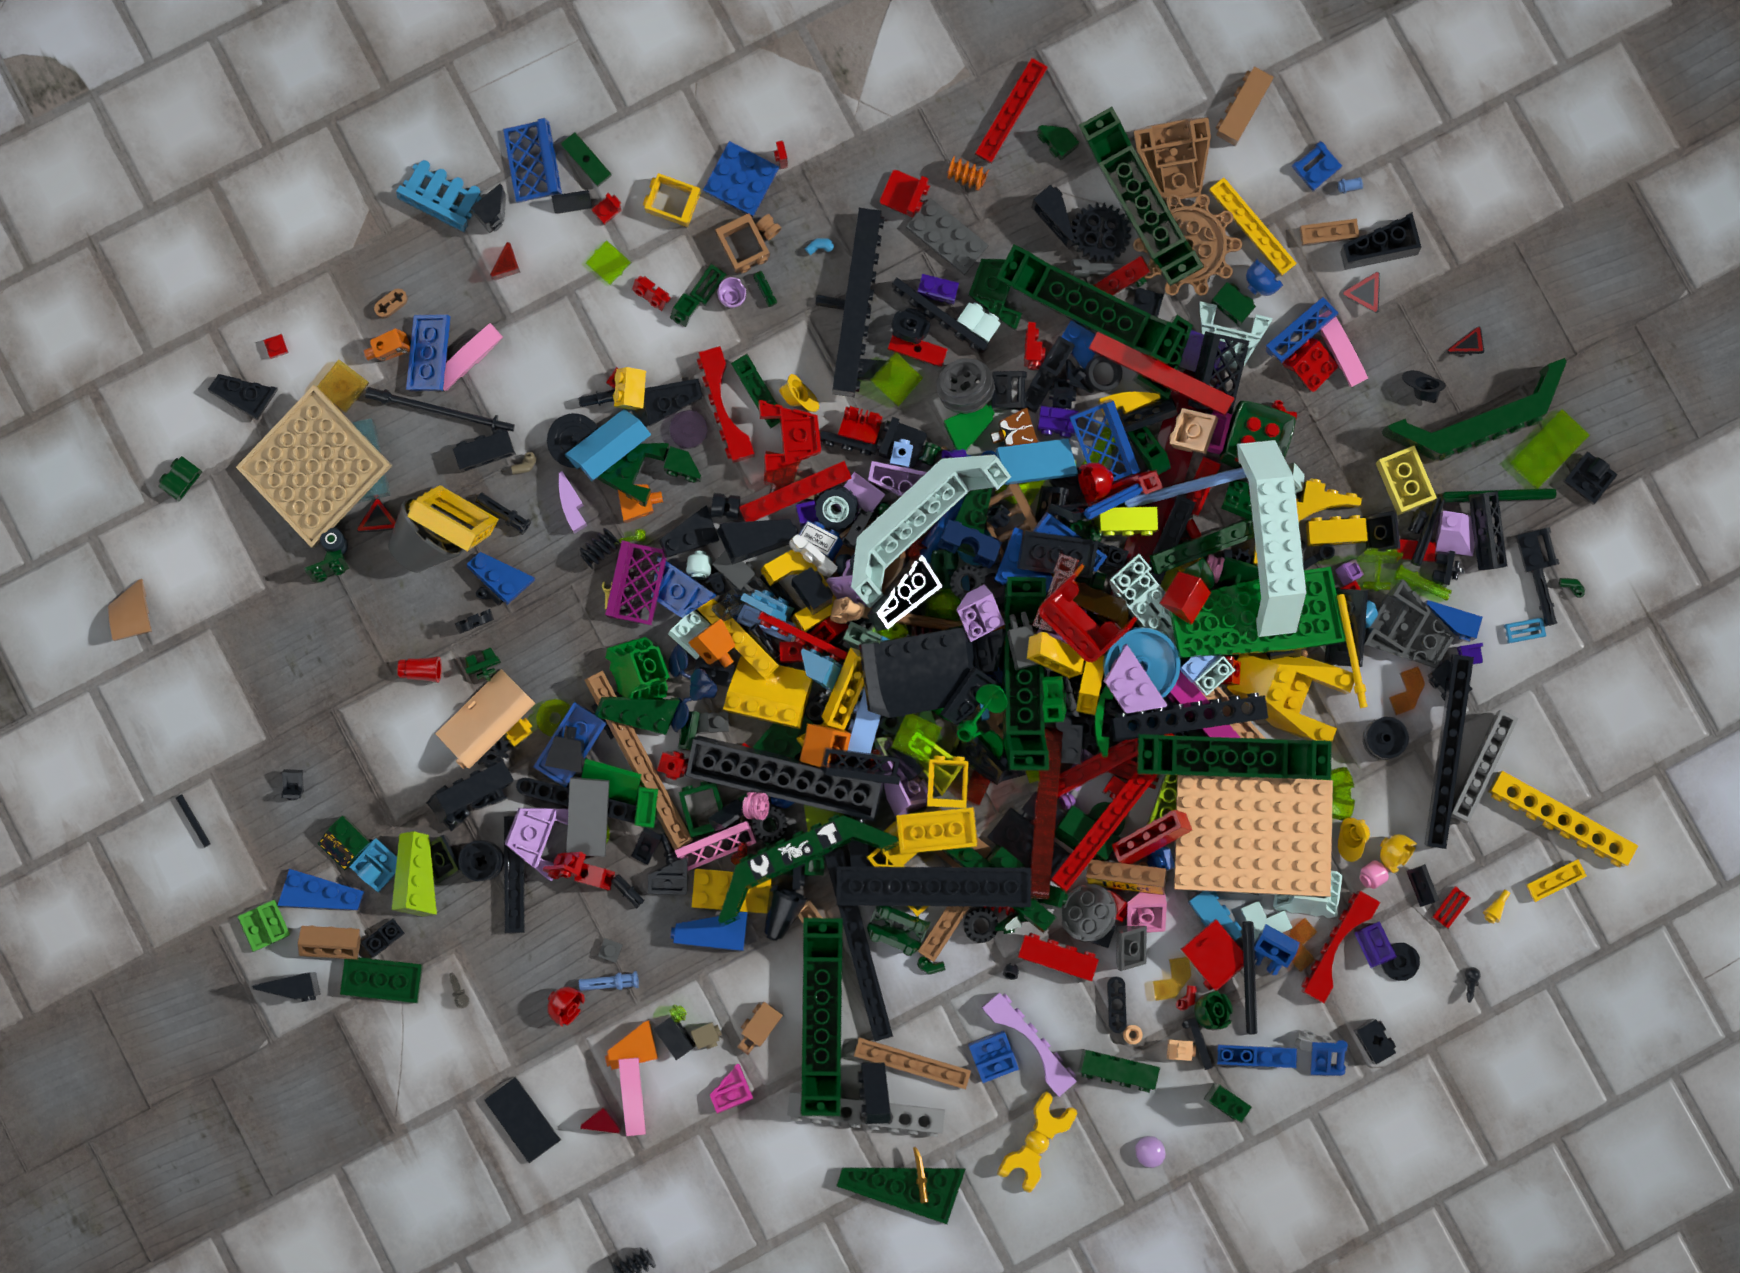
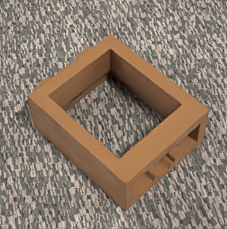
M750 213L715 229L716 235L736 274L739 272L743 274L749 271L751 266L755 264L761 265L768 261L767 258L770 257V253ZM750 226L762 252L737 263L725 237Z

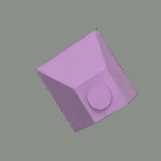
M1442 511L1438 519L1436 552L1447 553L1448 551H1455V554L1473 556L1475 542L1471 516L1463 513Z

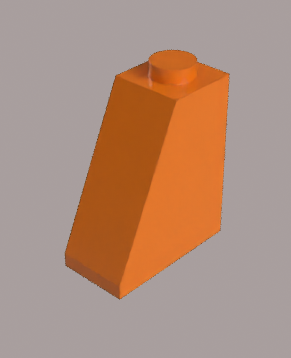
M650 1020L642 1023L607 1051L608 1055H605L607 1067L611 1066L612 1070L618 1069L619 1059L639 1058V1063L658 1059Z

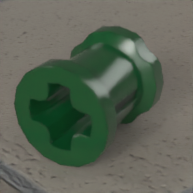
M926 442V448L922 457H919V461L934 466V460L937 453L941 451V448Z

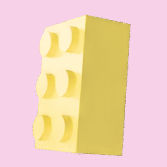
M1415 445L1379 459L1376 462L1397 515L1430 503L1437 498Z

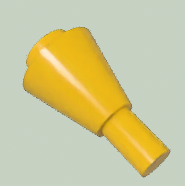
M1504 889L1499 898L1483 911L1484 918L1492 924L1500 922L1505 902L1510 895L1509 891Z

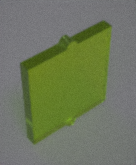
M606 240L598 250H594V254L586 264L611 285L619 276L623 275L622 272L631 264V261Z

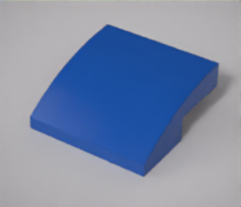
M1004 1030L968 1044L982 1083L1019 1070Z

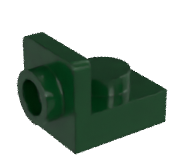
M683 293L674 305L670 319L686 327L689 319L699 307L700 301Z

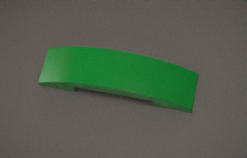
M1107 685L1099 697L1094 718L1095 738L1103 758L1108 757L1109 737H1102L1105 700L1113 699V694Z

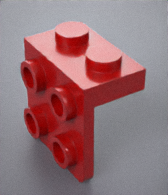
M893 170L880 198V204L914 218L915 213H919L923 202H921L923 195L927 196L930 185H928L929 178L921 176V179H917L901 171Z
M1310 338L1282 362L1283 366L1294 371L1312 392L1316 391L1338 368L1337 363L1319 340Z

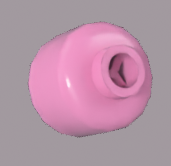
M1373 860L1360 870L1359 878L1365 887L1376 889L1387 882L1389 870L1381 862Z

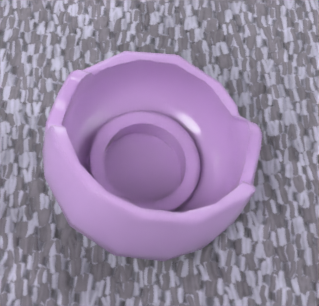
M729 277L720 283L717 291L719 301L728 308L741 306L746 298V288L742 285L741 280Z
M1146 1136L1137 1143L1135 1148L1136 1156L1139 1163L1144 1167L1155 1168L1163 1163L1166 1154L1164 1145L1159 1139L1154 1136Z

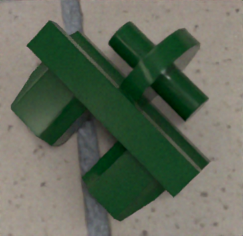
M492 648L481 651L485 659L483 662L478 663L475 655L465 658L467 667L465 670L469 676L483 671L477 674L478 680L485 677L487 682L491 681L490 675L496 673L495 668L487 670V668L501 663L500 658L495 655Z

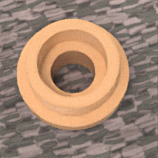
M1129 1025L1123 1031V1038L1128 1044H1137L1142 1039V1031L1136 1025ZM1131 1031L1136 1033V1037L1133 1039L1129 1037Z

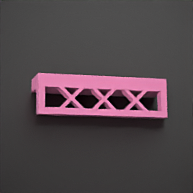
M745 821L677 849L675 853L677 858L680 859L690 853L698 856L696 863L688 866L687 871H690L757 843L749 821ZM747 830L751 841L745 844L737 841L740 833ZM724 839L733 841L730 850L726 851L720 848ZM710 846L716 849L713 857L708 858L702 855L705 847Z

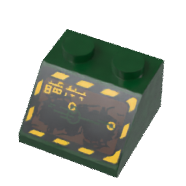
M342 815L326 831L317 844L345 871L370 845L371 841L346 816Z

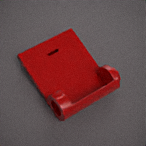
M1217 919L1181 948L1182 952L1205 980L1203 984L1209 991L1212 989L1217 991L1244 968L1243 951Z

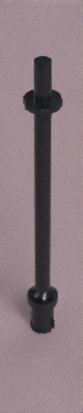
M367 387L365 393L366 399L380 401L385 405L392 402L491 426L492 432L496 428L512 432L515 429V424L499 421L498 415H495L493 419L392 395L387 389L383 391Z

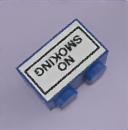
M807 520L799 535L802 538L804 537L833 562L843 545L840 534L832 529L830 531L825 530V526L817 521L812 523Z

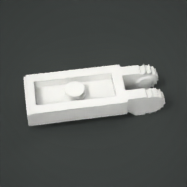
M795 535L790 540L789 547L794 552H800L807 562L813 563L822 575L830 577L837 570V566L804 537Z

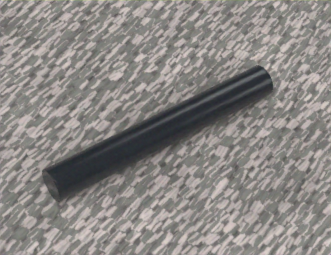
M182 794L177 796V802L204 848L210 846L209 839Z

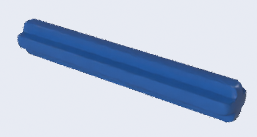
M1136 483L1086 508L1084 516L1087 519H1092L1141 494L1143 489L1140 487V484Z

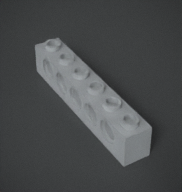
M1503 710L1496 712L1453 802L1451 817L1463 823L1470 822L1519 718Z

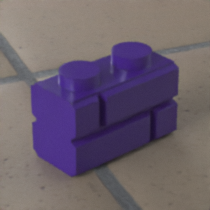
M922 274L918 293L927 299L939 302L946 301L947 304L954 305L959 283Z
M1041 406L1037 431H1041L1042 435L1052 436L1053 433H1058L1060 437L1071 438V435L1075 436V431L1069 416L1077 414L1079 411Z

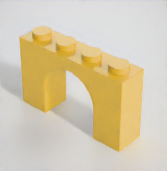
M792 549L761 568V572L770 586L787 576L798 575L810 567L814 571L818 570L813 563L807 562L800 552H794ZM820 573L823 579L822 583L825 587L828 586L826 582L827 579H824L822 574ZM833 594L831 605L813 616L807 607L795 613L791 617L795 627L806 632L830 617L834 600L837 599Z

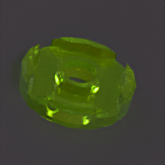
M552 699L543 703L536 715L537 726L541 732L552 737L571 708L570 705L559 699ZM553 713H558L561 716V720L557 724H553L550 721V716Z

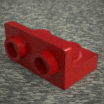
M582 852L559 853L554 860V865L544 866L543 871L548 873V876L553 879L579 876L586 854Z

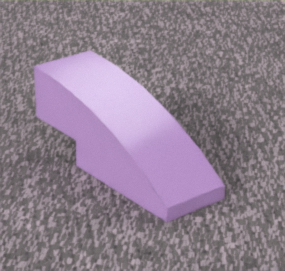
M563 471L559 473L561 504L566 519L575 534L587 526L578 511L584 505Z

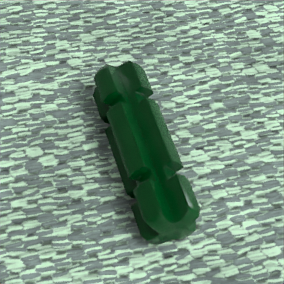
M758 271L753 274L763 297L766 298L768 307L776 305L777 300L773 296V292L767 280H765L763 272Z
M1090 524L1088 533L1092 541L1097 540L1100 542L1102 533L1098 525L1093 526Z

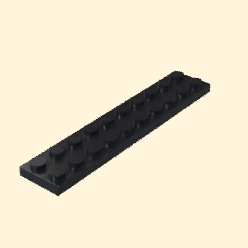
M837 866L836 905L1031 907L1032 868Z

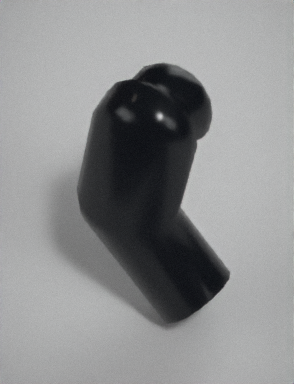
M480 587L476 591V596L479 599H492L498 606L503 603L488 587Z

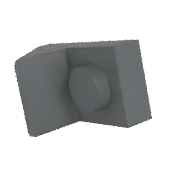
M728 712L700 713L696 734L729 732Z

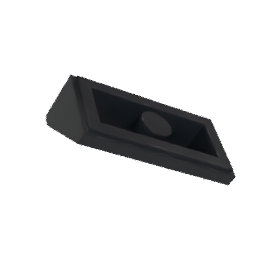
M588 190L551 196L555 214L592 208L591 196Z
M733 800L710 816L708 821L714 831L727 827L744 815L743 802Z

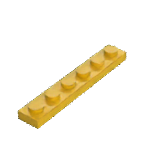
M1224 177L1209 189V192L1226 211H1230L1233 214V220L1281 277L1297 264Z
M714 598L697 608L711 624L719 619L723 620L735 643L734 648L765 679L779 667Z

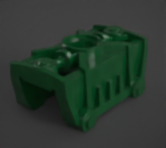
M875 906L867 925V931L872 942H883L902 950L905 955L911 956L920 949L930 926V921L927 922L920 919L919 916H912L892 908V906ZM883 919L887 925L880 926L872 923V920L879 921ZM894 921L901 923L904 926L902 928H897L894 925ZM907 932H915L920 941L910 938Z

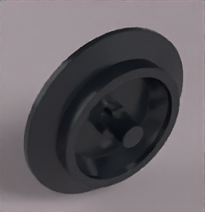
M577 413L566 414L556 419L547 433V447L554 460L565 467L575 468L565 454L598 429L596 423L589 417Z

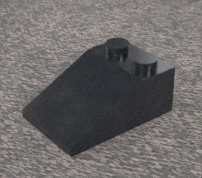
M1050 184L1033 199L1031 208L1069 250L1072 247L1074 236L1062 197L1063 194L1057 187H1053Z
M316 972L303 973L252 985L254 990L295 1000L301 999L302 1002L316 1000V996L321 995Z

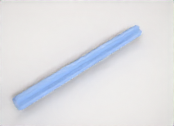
M1240 467L1166 487L1146 495L1143 493L1127 500L1124 504L1125 507H1137L1246 478V474L1243 468Z

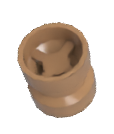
M770 214L765 215L756 224L757 229L764 232V237L767 240L775 237L782 229L778 223L774 224L773 217Z

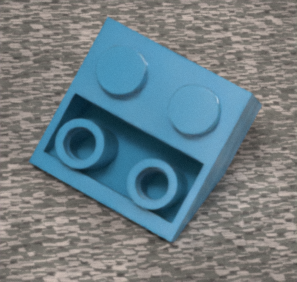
M802 649L801 654L806 675L822 687L832 691L843 666L831 657L822 656L821 653L814 649L810 651Z

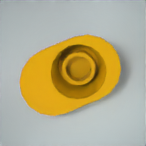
M790 374L787 383L780 387L779 393L788 405L792 407L803 406L808 411L816 412L819 409V403L814 393L803 384L798 376Z
M1349 817L1345 818L1341 823L1338 851L1346 861H1357L1363 854L1365 843L1370 837V830L1364 819L1357 820Z

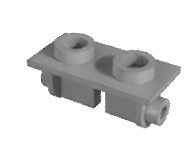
M1298 1030V1039L1295 1041V1046L1298 1049L1311 1052L1312 1042L1336 1043V1041L1329 1036L1315 1035L1309 1030Z

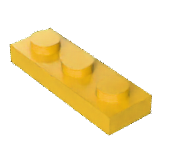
M1576 859L1526 884V887L1533 901L1537 902L1587 877L1579 859Z

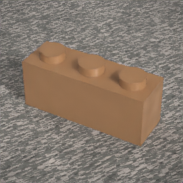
M313 925L301 926L298 940L299 956L358 959L361 943L360 929L317 927Z

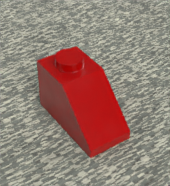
M828 617L810 635L830 644L848 628V625L846 623L833 622ZM806 643L808 647L812 649L813 646Z

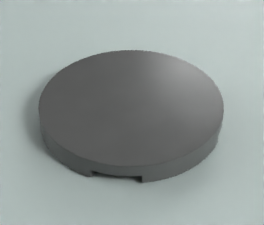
M1097 884L1079 885L1068 893L1066 904L1062 906V925L1066 932L1073 938L1083 942H1092L1104 937L1111 930L1116 919L1117 909L1113 896L1108 890Z

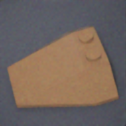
M1208 117L1182 119L1149 125L1133 131L1136 150L1164 202H1166L1167 197L1171 194L1178 195L1180 199L1197 197L1201 194L1211 139Z

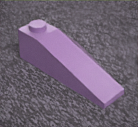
M876 738L874 742L877 754L890 756L886 750L895 744L892 738ZM887 761L882 765L884 771H892L893 762ZM898 767L897 774L901 777L899 785L884 783L887 800L895 816L910 814L927 806L928 784L924 779L920 780L919 777L908 781Z

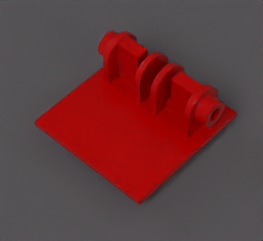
M846 407L838 435L875 444L883 416H880V413L871 411L868 416L869 410H866V414L862 415L863 409L858 414L859 408Z

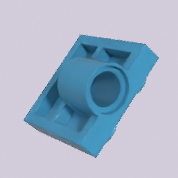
M375 838L352 863L350 868L364 882L380 893L395 876L397 856Z

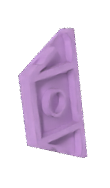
M1127 644L1123 645V650L1118 659H1115L1111 671L1108 672L1104 679L1105 684L1123 711L1131 713L1166 707V702Z

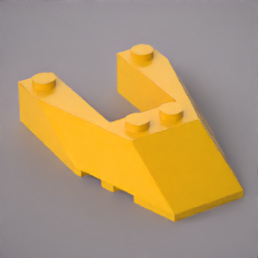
M1264 653L1239 654L1237 661L1241 662L1240 685H1227L1226 688L1235 696L1240 695V699L1248 698L1247 694L1259 692V696L1265 695L1268 719L1265 720L1277 729L1306 740H1333L1337 728L1300 714L1312 681L1344 694H1349L1354 685L1352 672L1304 656L1297 658L1288 656L1270 660L1267 654Z

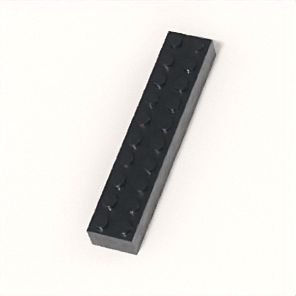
M699 735L693 739L686 772L687 777L750 792L765 793L767 796L872 821L877 816L884 784L881 782L825 775L820 770L821 767L800 762V759Z

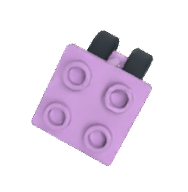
M855 553L852 556L841 554L837 557L835 564L837 566L836 571L840 577L828 578L826 582L837 599L849 597L853 602L862 603L866 607L867 605L851 588Z

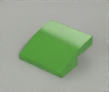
M275 900L237 917L252 952L290 936Z

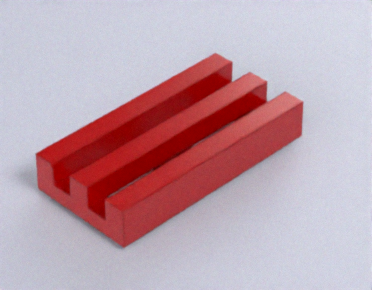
M1454 886L1432 918L1449 929L1471 897ZM1454 894H1459L1453 901V903L1450 905V907L1447 909V911L1444 913L1442 918H1439L1438 916L1443 911L1448 902L1451 900V898L1454 896ZM1463 897L1464 900L1446 923V918L1449 916L1451 911Z

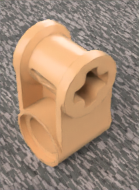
M849 597L835 599L830 619L833 622L842 624L858 620L862 617L865 606L862 603L853 602Z

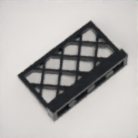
M1205 331L1194 378L1210 386V380L1215 376L1218 384L1213 388L1218 389L1221 387L1223 393L1234 397L1236 400L1250 341ZM1220 339H1224L1227 347L1220 351L1218 347ZM1238 343H1243L1241 351L1236 354L1233 347ZM1230 350L1233 357L1226 362L1223 354ZM1220 358L1223 365L1216 369L1214 367L1215 360ZM1236 361L1237 369L1232 373L1229 365ZM1226 369L1229 376L1221 380L1218 373ZM1231 379L1233 386L1232 389L1227 391L1224 384ZM1189 399L1187 406L1202 410L1213 411L1212 409L1191 399ZM1235 400L1233 401L1228 411V414L1233 413Z

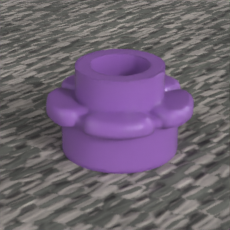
M1066 793L1059 797V802L1064 810L1070 809L1076 803L1071 793Z

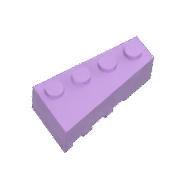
M872 461L868 481L901 497L927 472Z

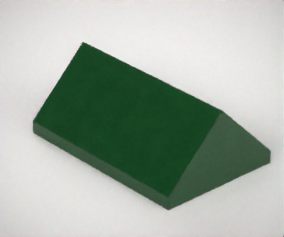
M1072 805L1066 816L1052 833V836L1074 850L1096 823V820ZM1113 832L1092 860L1106 861L1113 851L1112 844L1118 842L1121 837Z

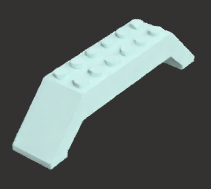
M1275 440L1237 444L1239 464L1241 463L1249 481L1260 580L1261 602L1258 617L1256 618L1258 637L1296 633L1306 596L1294 477Z
M995 455L941 459L857 537L851 588L869 608L883 596L881 590L885 569L970 490L994 487L998 490L1011 478L1000 460Z

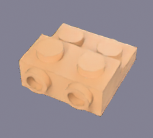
M1182 408L1177 416L1175 429L1170 435V444L1175 449L1206 454L1219 418L1214 415Z

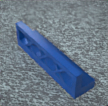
M1322 297L1266 345V352L1271 357L1274 355L1282 363L1338 315V312ZM1327 309L1332 313L1328 317H1319ZM1313 321H1317L1316 327L1313 330L1305 329ZM1299 333H1302V339L1299 342L1291 341ZM1285 345H1288V351L1281 356L1278 351Z

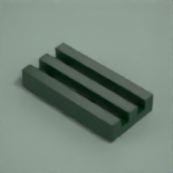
M710 264L691 291L690 296L706 306L727 274L713 264ZM713 269L715 271L700 294L697 295L696 292ZM720 274L721 276L719 277V279L716 281V283L709 291L705 299H703V295L706 293V291L713 283L717 275Z
M689 711L688 720L684 727L681 728L678 749L691 750L693 739L696 737L700 712Z

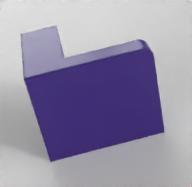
M815 501L796 505L800 527L804 526L807 520L812 523L815 521L819 522L816 516Z
M1483 643L1457 647L1458 655L1474 657L1473 665L1483 663L1481 652Z

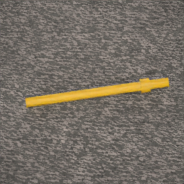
M1341 594L1337 595L1355 682V686H1353L1354 692L1358 696L1361 709L1368 707L1365 697L1366 687L1362 682L1345 595Z

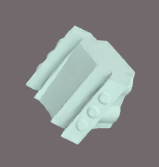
M1331 870L1330 897L1275 895L1273 908L1279 912L1288 910L1292 914L1303 913L1315 917L1321 915L1327 918L1337 917L1342 875L1337 871Z

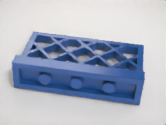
M546 118L503 129L517 203L562 194L550 122ZM537 127V135L534 139L526 135L530 128ZM517 131L521 136L514 144L510 141L509 133ZM524 137L532 141L526 151L519 147ZM535 144L541 150L537 158L529 153ZM517 148L524 152L519 162L513 159V153ZM527 155L535 159L529 169L522 165ZM538 162L544 167L540 176L532 172ZM520 166L527 170L522 180L516 177V172ZM530 174L538 178L533 187L525 183ZM542 180L547 184L548 191L540 193L535 189ZM524 184L531 190L527 196L520 197L519 190Z
M1106 400L1102 404L1069 416L1086 463H1092L1089 457L1092 451L1102 454L1098 462L1100 464L1104 456L1114 459L1109 470L1115 475L1113 476V481L1140 472L1113 400ZM1103 408L1105 416L1102 422L1093 419L1095 411ZM1082 416L1087 418L1088 422L1085 428L1077 427L1075 419ZM1091 420L1101 424L1097 434L1087 431ZM1103 426L1111 429L1112 433L1109 440L1099 436ZM1086 433L1095 436L1091 447L1083 443ZM1098 438L1107 442L1103 452L1094 449ZM1110 443L1118 448L1115 457L1106 454ZM1116 462L1123 463L1126 471L1119 474L1113 472Z

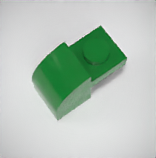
M1043 677L1044 701L1042 707L1044 722H1064L1066 691L1063 686V677Z

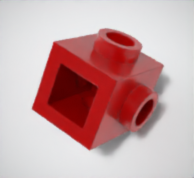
M669 751L663 752L657 771L665 773L667 778L677 780V778L686 775L689 758L684 757V753L679 751H673V753Z

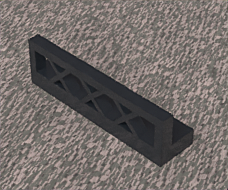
M1498 491L1468 495L1478 571L1508 567ZM1489 496L1492 497V506L1490 505ZM1492 517H1494L1495 520L1494 525L1492 523ZM1497 555H1499L1500 564L1497 562Z
M825 747L820 769L825 775L899 785L901 778L897 774L900 761L898 757ZM829 753L837 754L840 758L834 764L827 763ZM850 756H855L858 760L853 766H848L845 762ZM874 759L876 762L875 766L870 769L864 766L863 763L865 761ZM887 761L893 762L892 771H884L882 765Z

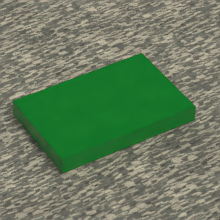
M589 759L585 760L582 778L610 780L609 799L631 805L636 804L642 774Z

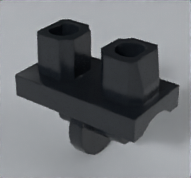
M1455 551L1436 553L1435 563L1444 565L1443 571H1433L1432 581L1441 583V587L1450 585L1452 573V580H1458V575L1465 572L1464 569L1460 568V561H1455L1453 567Z

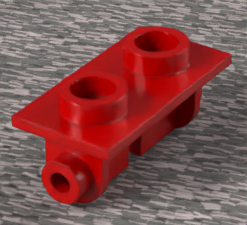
M640 275L638 279H635L632 290L638 296L647 300L654 308L663 311L665 303L667 304L671 300L669 293L660 287L654 291L653 288L656 284L646 276L642 277Z

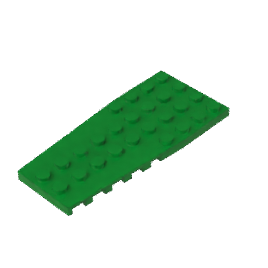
M1331 567L1304 570L1306 596L1296 633L1258 637L1256 618L1258 617L1261 602L1259 579L1210 591L1211 594L1192 625L1170 612L1179 658L1291 651L1346 642Z

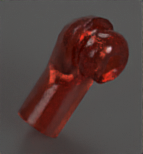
M738 843V852L731 856V862L734 865L739 864V860L747 856V843Z

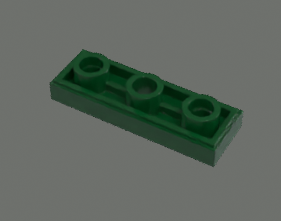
M576 132L561 143L565 151L597 187L612 176L611 172ZM585 158L590 159L589 162H584L583 160Z

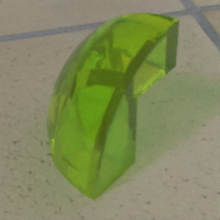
M1340 767L1331 770V780H1333L1332 818L1344 821L1345 818L1352 816L1355 800L1351 799V788L1354 787V782L1348 768Z

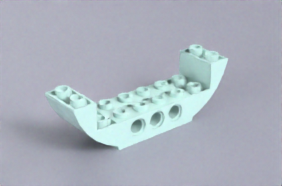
M1138 554L1110 579L1111 588L1116 596L1123 598L1127 602L1129 615L1132 618L1134 616L1137 618L1136 623L1139 627L1152 628L1163 633L1176 647L1170 612L1159 604L1166 592L1148 572L1151 567ZM1219 655L1193 684L1200 692L1207 696L1229 677L1235 669L1224 656ZM1190 657L1180 658V667H1181Z

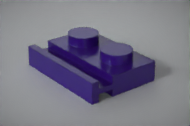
M1380 921L1354 933L1371 969L1396 958V954Z

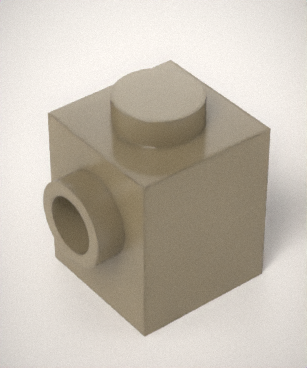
M713 1022L691 1031L698 1049L706 1046L708 1050L717 1046V1041L720 1040L719 1036L722 1035L718 1024L714 1026Z

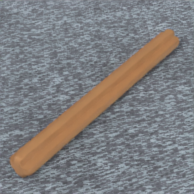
M865 607L861 618L869 619L867 614L872 608ZM910 613L896 622L938 630L963 625L961 621Z

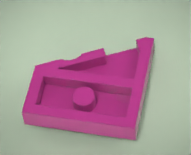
M736 1064L729 1075L710 1094L717 1114L753 1099L740 1064Z

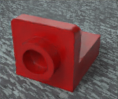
M609 193L605 195L606 198L592 209V212L604 225L622 211L620 200L615 195L611 196Z

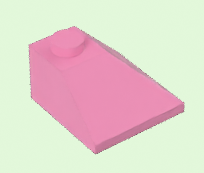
M1145 892L1137 894L1127 903V926H1147V932H1165L1167 907L1165 895Z

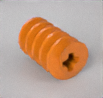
M953 156L947 172L948 180L955 176L956 183L962 179L963 186L967 182H969V188L976 184V191H979L985 183L989 169L984 174L983 167H980L977 171L976 164L969 168V161L962 165V159L960 158L955 162V156Z

